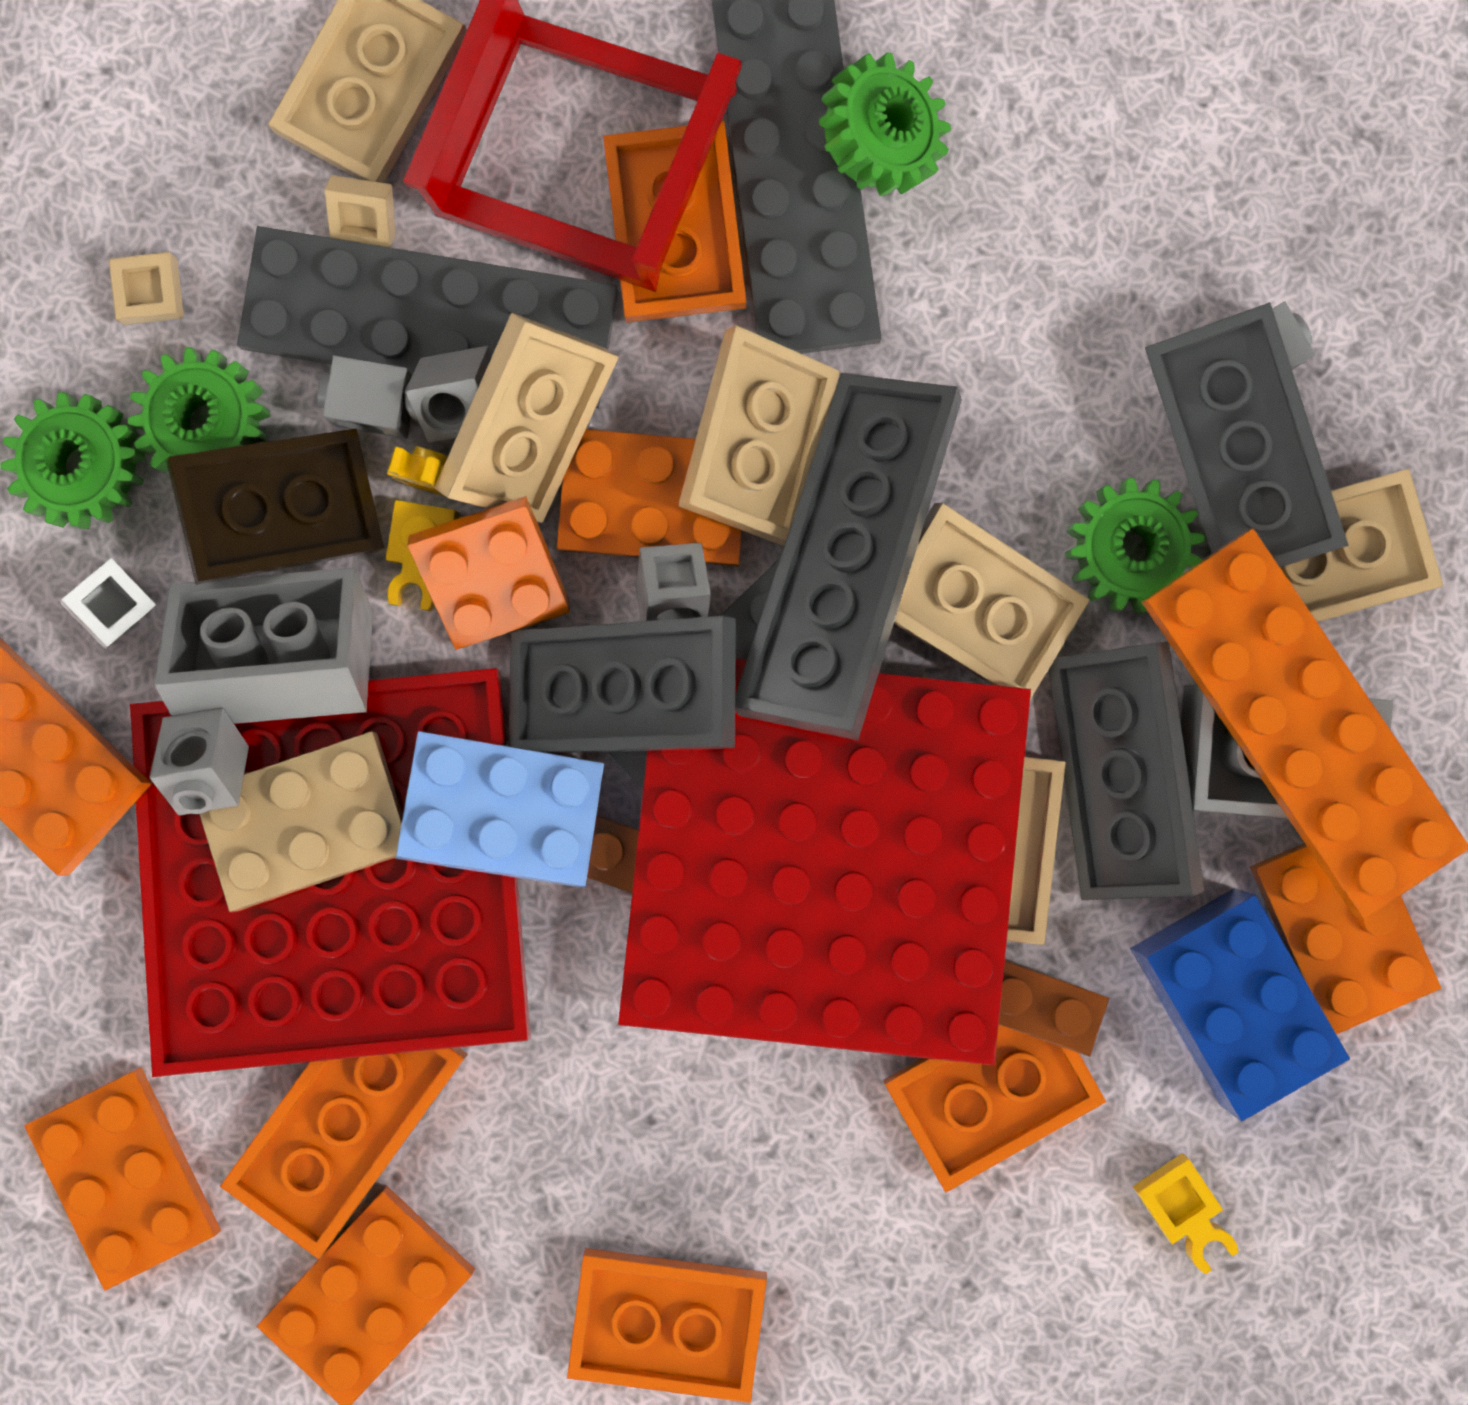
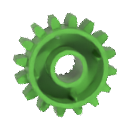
M886 52L876 61L870 53L866 54L856 63L850 64L832 79L835 86L822 96V102L828 109L826 114L819 119V125L825 131L826 144L824 147L826 151L831 153L838 165L837 170L856 181L857 187L861 190L867 186L876 187L879 196H886L895 189L902 195L934 175L939 170L936 162L946 156L949 151L947 146L938 139L951 131V124L938 120L937 112L946 105L945 100L941 98L931 99L927 93L933 83L931 77L928 76L918 82L913 77L915 71L914 62L908 60L897 69L893 54Z
M192 347L185 348L184 363L181 364L165 354L161 356L164 372L158 376L148 370H144L141 374L150 385L147 393L131 392L130 399L143 407L142 414H135L128 418V424L145 431V434L134 445L138 450L146 454L155 453L150 465L163 473L168 471L166 461L169 456L255 444L256 442H267L269 436L260 431L259 427L260 420L271 417L270 410L255 402L264 392L262 386L254 380L245 381L249 371L237 361L227 366V358L216 350H211L204 361L198 351ZM207 404L210 408L208 411L210 418H207V424L204 423L202 425L203 428L195 429L196 431H192L190 426L192 413L198 407Z
M58 392L56 408L41 399L33 401L37 416L31 420L17 414L14 420L18 427L23 430L19 438L4 437L2 442L15 450L14 459H8L0 463L2 470L17 474L18 479L7 488L9 493L21 498L29 497L25 502L23 510L28 514L38 517L45 514V523L64 528L69 520L72 527L86 530L90 528L91 516H94L97 520L110 523L114 520L111 509L118 504L130 507L133 502L127 493L132 485L139 486L144 481L143 478L135 474L137 463L146 460L145 453L133 449L131 442L139 436L137 429L127 424L119 425L124 414L110 405L102 408V401L91 395L84 394L78 403L76 397L66 392ZM79 449L82 452L80 455L82 462L78 464L80 468H76L74 470L75 473L68 474L66 469L67 459L74 450Z
M1134 477L1127 478L1120 483L1119 495L1110 485L1102 487L1096 491L1100 506L1091 501H1085L1078 507L1079 513L1086 519L1085 522L1073 523L1068 526L1066 533L1078 539L1077 546L1065 552L1066 559L1078 560L1080 570L1072 576L1073 581L1081 582L1087 580L1093 586L1088 595V599L1092 602L1105 595L1110 597V611L1112 612L1122 611L1128 601H1131L1135 614L1148 612L1141 603L1143 600L1182 575L1185 570H1189L1203 561L1197 555L1191 554L1192 546L1205 541V534L1190 533L1188 524L1193 522L1198 516L1197 511L1190 510L1181 514L1176 507L1181 500L1182 493L1177 490L1165 498L1160 497V481L1153 479L1146 483L1142 491L1138 492ZM1127 531L1140 535L1146 544V555L1140 562L1134 559L1131 560L1125 554V549L1122 548L1124 543L1122 539Z

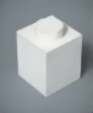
M112 558L62 598L60 603L104 649L156 606Z

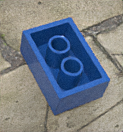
M1233 888L1130 948L1220 1106L1242 1122L1350 1060L1349 1055L1255 894Z

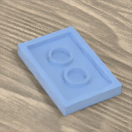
M418 731L395 859L583 888L586 886L604 763Z

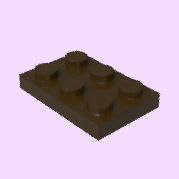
M357 428L169 456L166 461L195 585L369 554L384 549Z

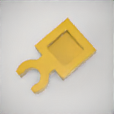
M395 446L387 475L398 483L444 496L435 488V485L448 456L415 446L412 454L403 448Z
M395 500L385 560L402 564V570L389 584L387 591L389 604L401 606L402 594L405 588L410 585H418L422 590L420 609L430 612L433 610L435 605L408 549V538L411 534L458 519V511Z
M1181 1153L1132 1186L1172 1245L1187 1236L1185 1240L1187 1256L1202 1273L1208 1274L1212 1271L1210 1265L1203 1257L1204 1247L1209 1242L1219 1241L1232 1257L1238 1253V1246L1234 1238L1222 1226L1209 1221L1222 1212L1223 1209L1185 1154Z

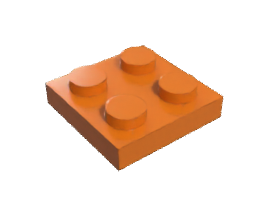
M526 496L409 535L408 549L455 650L570 613V600Z

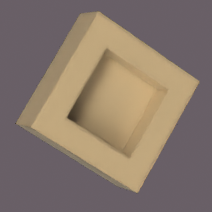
M331 175L325 187L330 238L391 248L396 233L392 184Z
M163 252L109 259L115 319L123 325L184 318L178 259L172 253Z

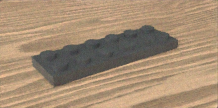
M711 0L718 53L739 59L742 63L741 71L736 80L737 92L734 98L731 97L726 113L757 335L800 354L878 344L882 338L861 189L857 187L856 181L837 170L838 165L831 153L826 151L824 147L826 144L825 131L819 125V119L826 114L828 109L822 102V96L835 86L832 79L844 70L835 1Z
M257 226L237 346L245 351L331 365L334 355L404 367L413 374L420 358L487 345L493 355L512 312L609 350L618 287L615 284ZM599 399L598 404H597V406H596V408H598V409H599L600 399Z
M841 373L735 695V711L739 716L854 740L859 739L962 401L958 387Z

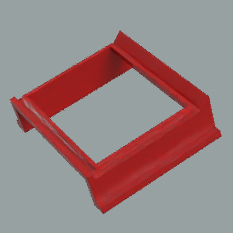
M480 0L403 182L406 186L418 190L438 217L656 292L660 269L730 99L731 97L734 98L737 92L736 80L742 68L741 60L717 52L709 74H704L526 16L518 0ZM521 44L697 101L637 247L461 187Z

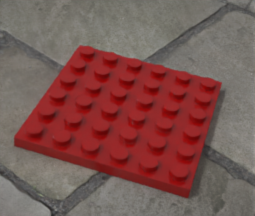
M736 658L735 695L747 659ZM879 673L858 740L742 717L735 711V748L647 751L618 1025L995 1066L1031 689Z
M497 668L369 680L366 712L234 724L249 746L244 775L369 732L377 733L402 812H404L418 731L507 746L501 673ZM163 701L130 704L133 765L152 783L136 801L152 1077L519 1042L531 1039L518 878L392 858L240 911L230 912L200 814L178 816L150 779L162 719L172 715Z

